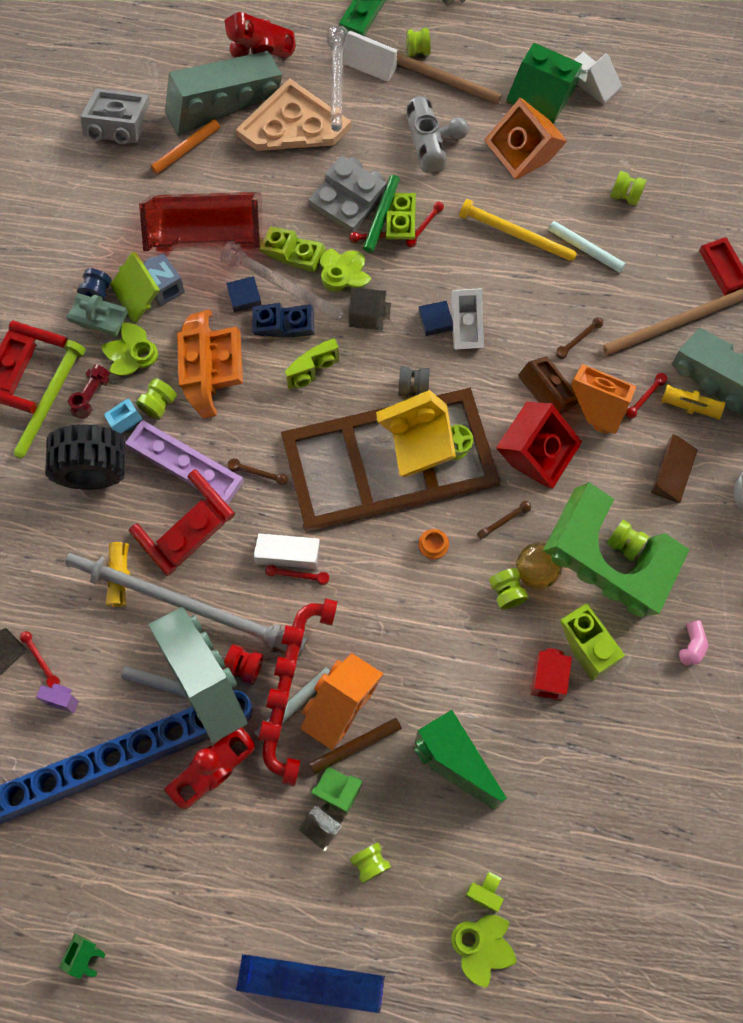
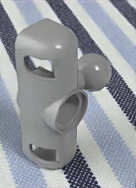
M424 96L414 97L408 102L406 116L421 170L425 173L442 171L446 168L447 161L442 139L448 137L462 139L466 137L469 125L465 119L455 117L449 122L448 126L439 128V121L432 110L431 101ZM421 151L427 152L421 159Z

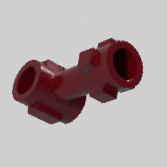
M95 364L92 369H88L85 375L89 380L81 392L73 393L67 401L71 407L70 412L72 416L78 419L87 418L93 410L89 404L91 398L99 386H106L109 382L110 372L100 365Z

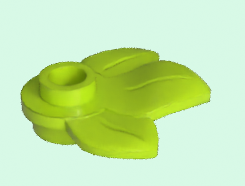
M333 248L326 250L320 259V266L323 269L321 280L324 287L329 291L339 292L346 286L357 289L370 283L372 278L362 271L365 264L364 255L353 250L346 251L342 255Z
M132 323L122 324V339L101 345L105 356L113 362L110 373L118 376H127L134 373L138 368L150 367L158 359L157 347L154 343L148 341L145 330ZM142 353H148L145 357H139Z
M485 915L476 923L470 921L462 922L454 928L451 935L452 947L461 956L463 973L469 980L481 987H488L491 978V968H507L517 962L512 947L502 938L509 927V921L497 915ZM467 932L474 936V943L470 947L462 943V936Z

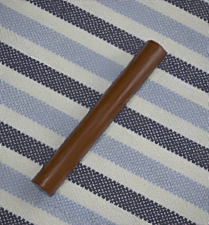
M394 718L310 761L309 764L314 774L401 730L402 727L398 719Z

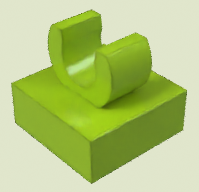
M489 872L481 886L472 882L464 897L496 913L499 911L504 900L494 894L502 878Z

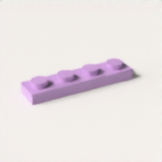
M141 420L125 442L126 447L193 487H195L187 476L192 470L197 469L227 504L230 503L244 482L243 477Z

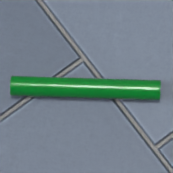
M396 175L389 176L364 243L363 250L368 253L374 252L387 216V211H389L400 178Z

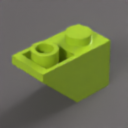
M587 603L560 620L573 655L592 681L618 665L625 657L623 651Z

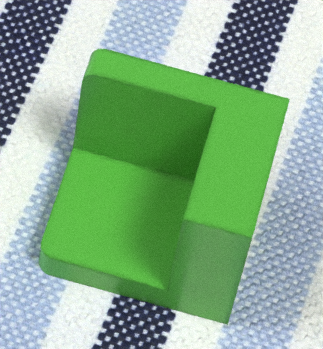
M328 767L317 787L313 788L311 794L312 797L348 815L362 787V780L352 775L347 777Z

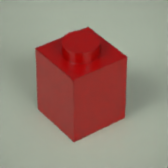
M548 648L545 649V652L539 651L535 660L530 695L562 701L567 695L572 657L564 655V652L558 649Z

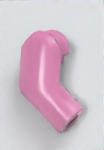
M700 620L686 624L691 642L687 649H681L679 652V658L685 666H689L692 663L694 665L699 664L708 650V641Z

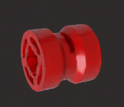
M232 644L224 660L226 667L222 668V670L228 667L233 676L241 677L243 682L253 685L259 675L264 655L255 651L252 653L245 652L243 647Z

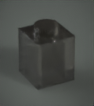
M352 287L348 312L349 327L383 330L384 319L390 320L391 302H386V291Z

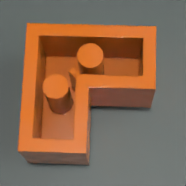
M353 653L343 662L337 660L329 674L324 673L317 682L314 690L318 694L316 698L312 697L303 709L302 714L306 717L300 729L333 750L347 734L358 711L373 695L384 673Z

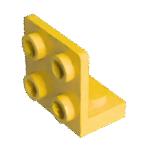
M430 390L376 412L378 423L393 434L399 475L403 478L456 457L447 404Z

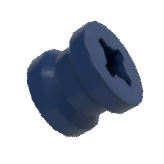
M85 269L82 276L84 282L79 284L77 293L89 297L93 295L101 296L102 300L105 301L107 296L105 290L111 285V277L98 269Z

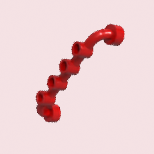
M325 598L324 604L311 603L303 606L297 612L292 626H285L281 644L287 645L285 658L278 656L274 676L280 677L277 690L270 688L266 708L272 709L269 722L262 721L258 740L264 741L262 758L265 766L272 773L283 777L281 784L295 786L301 761L288 757L285 764L279 762L275 754L305 625L310 617L320 616L319 623L332 626L338 603L336 600Z

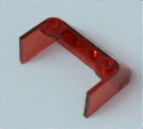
M261 192L163 194L149 196L139 203L143 251H150L155 247L156 252H168L173 250L172 246L179 243L234 242L235 244H240V249L260 248L263 242Z

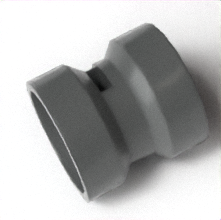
M400 366L398 396L419 395L428 391L430 368L421 367L419 370H412L410 367ZM411 377L414 378V386H411Z

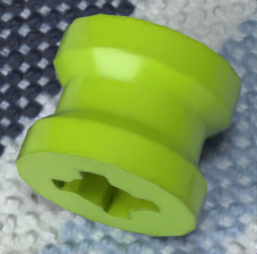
M428 27L422 28L420 31L406 30L408 57H415L416 54L420 53L424 56L431 54Z
M455 424L451 426L453 443L457 446V448L454 447L456 457L450 461L463 459L473 444L471 431L463 425Z
M379 842L349 858L352 865L358 867L360 871L359 879L362 884L392 868L389 861L383 859L381 855L382 848Z

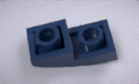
M281 303L252 307V333L268 337L315 335L314 308L311 304L283 308Z

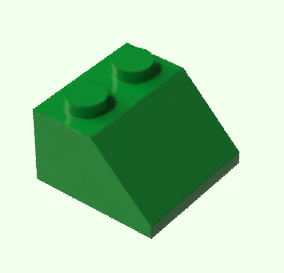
M533 43L520 64L506 103L514 105L519 98H522L554 124L577 87L582 63Z

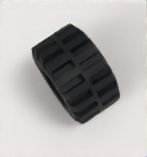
M77 424L57 428L55 431L50 432L46 439L45 475L50 481L72 489L95 490L116 485L125 476V439L117 431L97 425Z

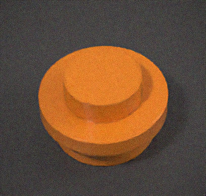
M429 529L420 536L418 547L424 557L432 560L440 559L448 552L449 539L441 530Z

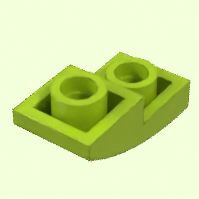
M395 193L389 211H387L386 239L415 240L416 193Z
M270 226L259 248L260 252L273 259L310 272H316L321 256L326 251L323 243L298 238L295 231Z
M335 338L306 351L286 369L285 377L288 389L308 386L312 381L316 380L315 369H326L339 362V347Z

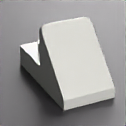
M584 52L574 59L582 63L577 85L603 105L622 89V84L607 53L597 62Z
M482 288L452 290L450 314L453 319L454 349L484 348Z

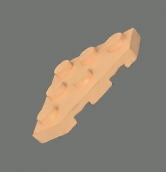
M289 78L236 129V135L256 151L333 146L351 129V121Z

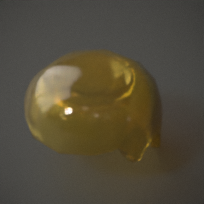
M544 542L528 544L521 550L516 560V568L519 571L521 580L526 586L535 589L551 587L563 573V567L555 564L551 560V556L543 552L546 545Z

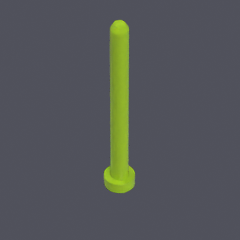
M67 340L64 346L67 352L14 450L16 458L22 459L25 457L77 357H83L86 349L81 344Z

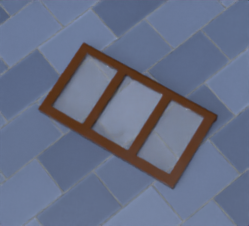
M471 387L436 395L447 404L450 425H463L471 431L473 444L467 455L461 460H449L405 478L399 475L393 434L377 421L376 412L385 408L282 431L281 436L304 522L303 528L306 532L500 486L501 479L496 470Z

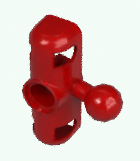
M237 12L224 20L226 35L232 41L229 51L234 58L247 56L251 50L252 54L269 51L271 55L286 59L295 51L294 31L273 24L268 19H260L243 12ZM246 20L249 21L247 24L248 29H245Z
M241 727L221 738L213 746L197 751L189 767L169 783L164 791L178 808L182 810L190 808L209 790L212 791L222 784L232 774L233 769L254 751V741ZM235 742H241L247 748L238 757L231 749L232 744ZM184 786H191L196 793L189 800L185 801L181 796V789Z

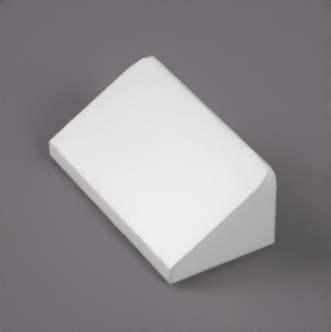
M349 31L342 55V63L388 82L397 68V49Z
M258 534L254 551L255 564L317 569L320 539Z

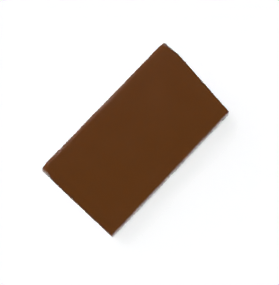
M547 356L528 361L518 374L521 381L539 403H552L560 414L579 403L573 388Z
M672 434L667 443L651 493L680 503L698 450L679 436Z

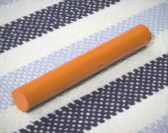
M215 119L210 121L150 165L152 171L157 175L219 130V123Z

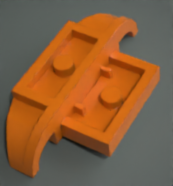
M210 309L191 314L184 322L181 332L177 333L179 386L182 388L186 399L203 419L217 416V410L212 402V395H216V389L243 384L241 332L236 326L212 331L209 328L208 322L209 317H213Z

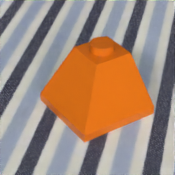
M522 98L516 101L484 139L515 179H519L548 163L567 142L565 137L549 119Z
M584 364L581 365L571 383L587 422L592 424L593 428L601 433L609 434L611 432L616 434L637 386Z

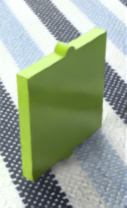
M131 252L123 266H119V272L110 285L122 306L127 308V314L133 323H137L145 311L151 308L150 304L160 291L136 252Z

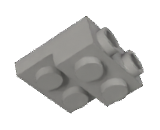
M96 88L80 116L83 136L93 141L108 139L115 140L119 144L137 143L144 129L143 117L150 105L149 95Z
M341 155L325 173V181L308 199L309 206L352 233L361 226L379 205L386 182L379 172L372 171L370 173L363 169L361 162L355 157L347 159Z

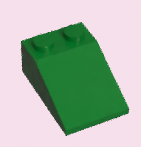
M453 710L417 730L416 746L413 749L423 765L428 763L433 771L494 810L506 801L507 797Z

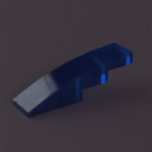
M242 954L236 991L380 1013L385 976Z

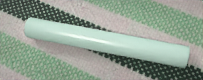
M555 221L551 223L548 231L618 273H621L625 267V262Z
M327 667L287 702L282 724L317 693L314 688L324 673L329 674L330 670ZM261 727L254 732L257 737H259Z

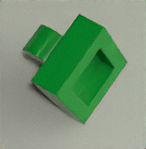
M74 933L59 967L68 975L81 979L83 973L89 977H96L98 972L89 968L88 962L93 956L104 959L106 954L95 947L96 944L88 938Z

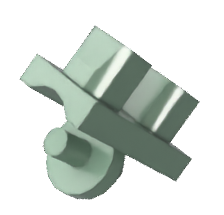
M77 293L73 308L66 318L68 322L80 325V327L91 328L117 337L128 311L126 307L103 301L101 296L93 295L89 297Z

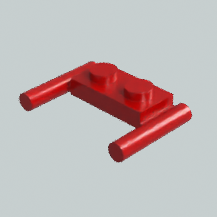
M12 320L9 324V330L0 345V404L33 414L37 408V403L14 396L13 394L37 346L35 341L39 340L64 348L68 338Z
M197 469L192 470L187 478L206 500H201L173 525L156 541L157 545L138 523L132 525L128 530L166 576L171 575L178 566L217 532L224 523L235 516V512Z

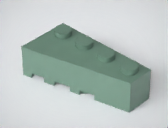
M269 51L169 72L165 114L177 135H182L208 124L213 119L218 120L268 99L280 88L282 73Z
M699 327L678 351L672 365L676 367L681 375L689 377L698 383L703 391L726 402L725 406L729 410L743 416V353L738 354L734 352L732 344Z
M182 606L148 624L211 742L214 743L247 725L246 717L232 689L237 686V683L228 667L222 670L226 666L217 649L213 650V644L207 633L203 632L195 615L189 617Z

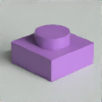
M53 684L52 688L41 685L36 696L37 699L46 705L71 713L75 712L79 702L71 695V689L59 684Z

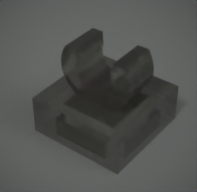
M324 804L321 808L315 805L299 829L300 832L323 851H326L342 828L341 823L344 818L341 814L336 820L326 813L330 807L329 804Z

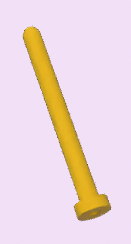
M465 200L459 214L460 218L466 220L469 216L568 261L575 260L577 253L574 250L473 206L474 201Z

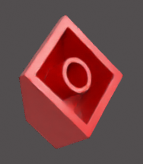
M526 402L496 449L513 468L547 488L553 489L579 449L582 441L552 403Z

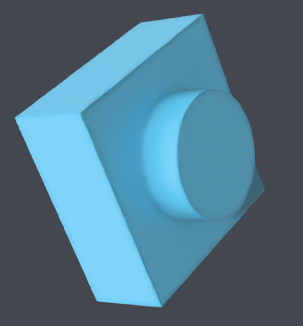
M129 398L104 414L111 428L120 434L131 430L142 420V417Z

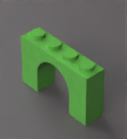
M590 482L576 487L543 552L550 555L551 560L555 564L564 568L568 567L576 572L578 579L587 584H594L602 589L603 595L607 598L620 601L628 606V611L633 615L644 618L660 614L690 549L666 533L656 535L648 539L635 567L630 573L623 574L617 572L605 562L598 544L601 525L614 498Z

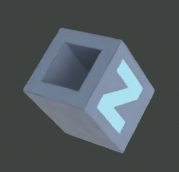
M164 253L151 257L144 262L146 269L160 289L155 297L160 306L185 293L180 275Z

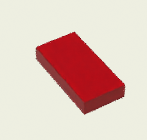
M724 237L701 245L699 252L723 295L725 296L742 289L743 265L728 238Z

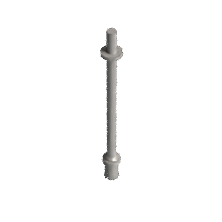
M69 553L66 558V565L91 574L90 582L93 584H97L101 578L176 607L180 608L183 606L187 611L261 638L267 644L266 648L273 650L276 647L283 651L287 649V645L281 644L284 634L281 625L275 624L274 626L265 627L106 566V557L103 556L97 562ZM305 637L302 639L298 657H301L307 641Z

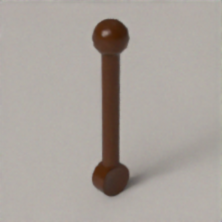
M600 317L594 318L592 324L566 346L558 347L556 356L560 359L566 358L568 351L595 328L599 329L603 326V319Z
M235 458L230 459L228 462V467L233 472L242 470L275 480L279 485H285L288 481L285 474L276 475L240 464L239 460Z
M521 502L519 508L489 527L483 528L477 533V536L482 540L492 531L520 513L529 512L531 510L530 502Z

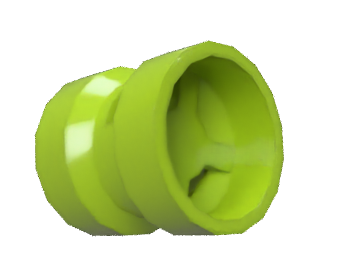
M620 171L610 198L616 200L625 199L628 204L637 207L647 179L641 177L635 179L630 177L629 173ZM631 182H632V183H633L632 188H631V190H630L629 195L627 196V192H628L629 187H630Z
M153 378L147 386V393L141 394L135 403L145 414L160 420L165 413L166 405L172 404L177 397V393L165 382Z
M623 519L606 545L612 549L621 550L624 553V557L633 561L650 536L642 531L636 532L632 529L631 524Z
M517 568L501 571L489 578L492 590H495L498 594L496 600L500 610L516 607L529 599L526 589L520 585L521 576Z

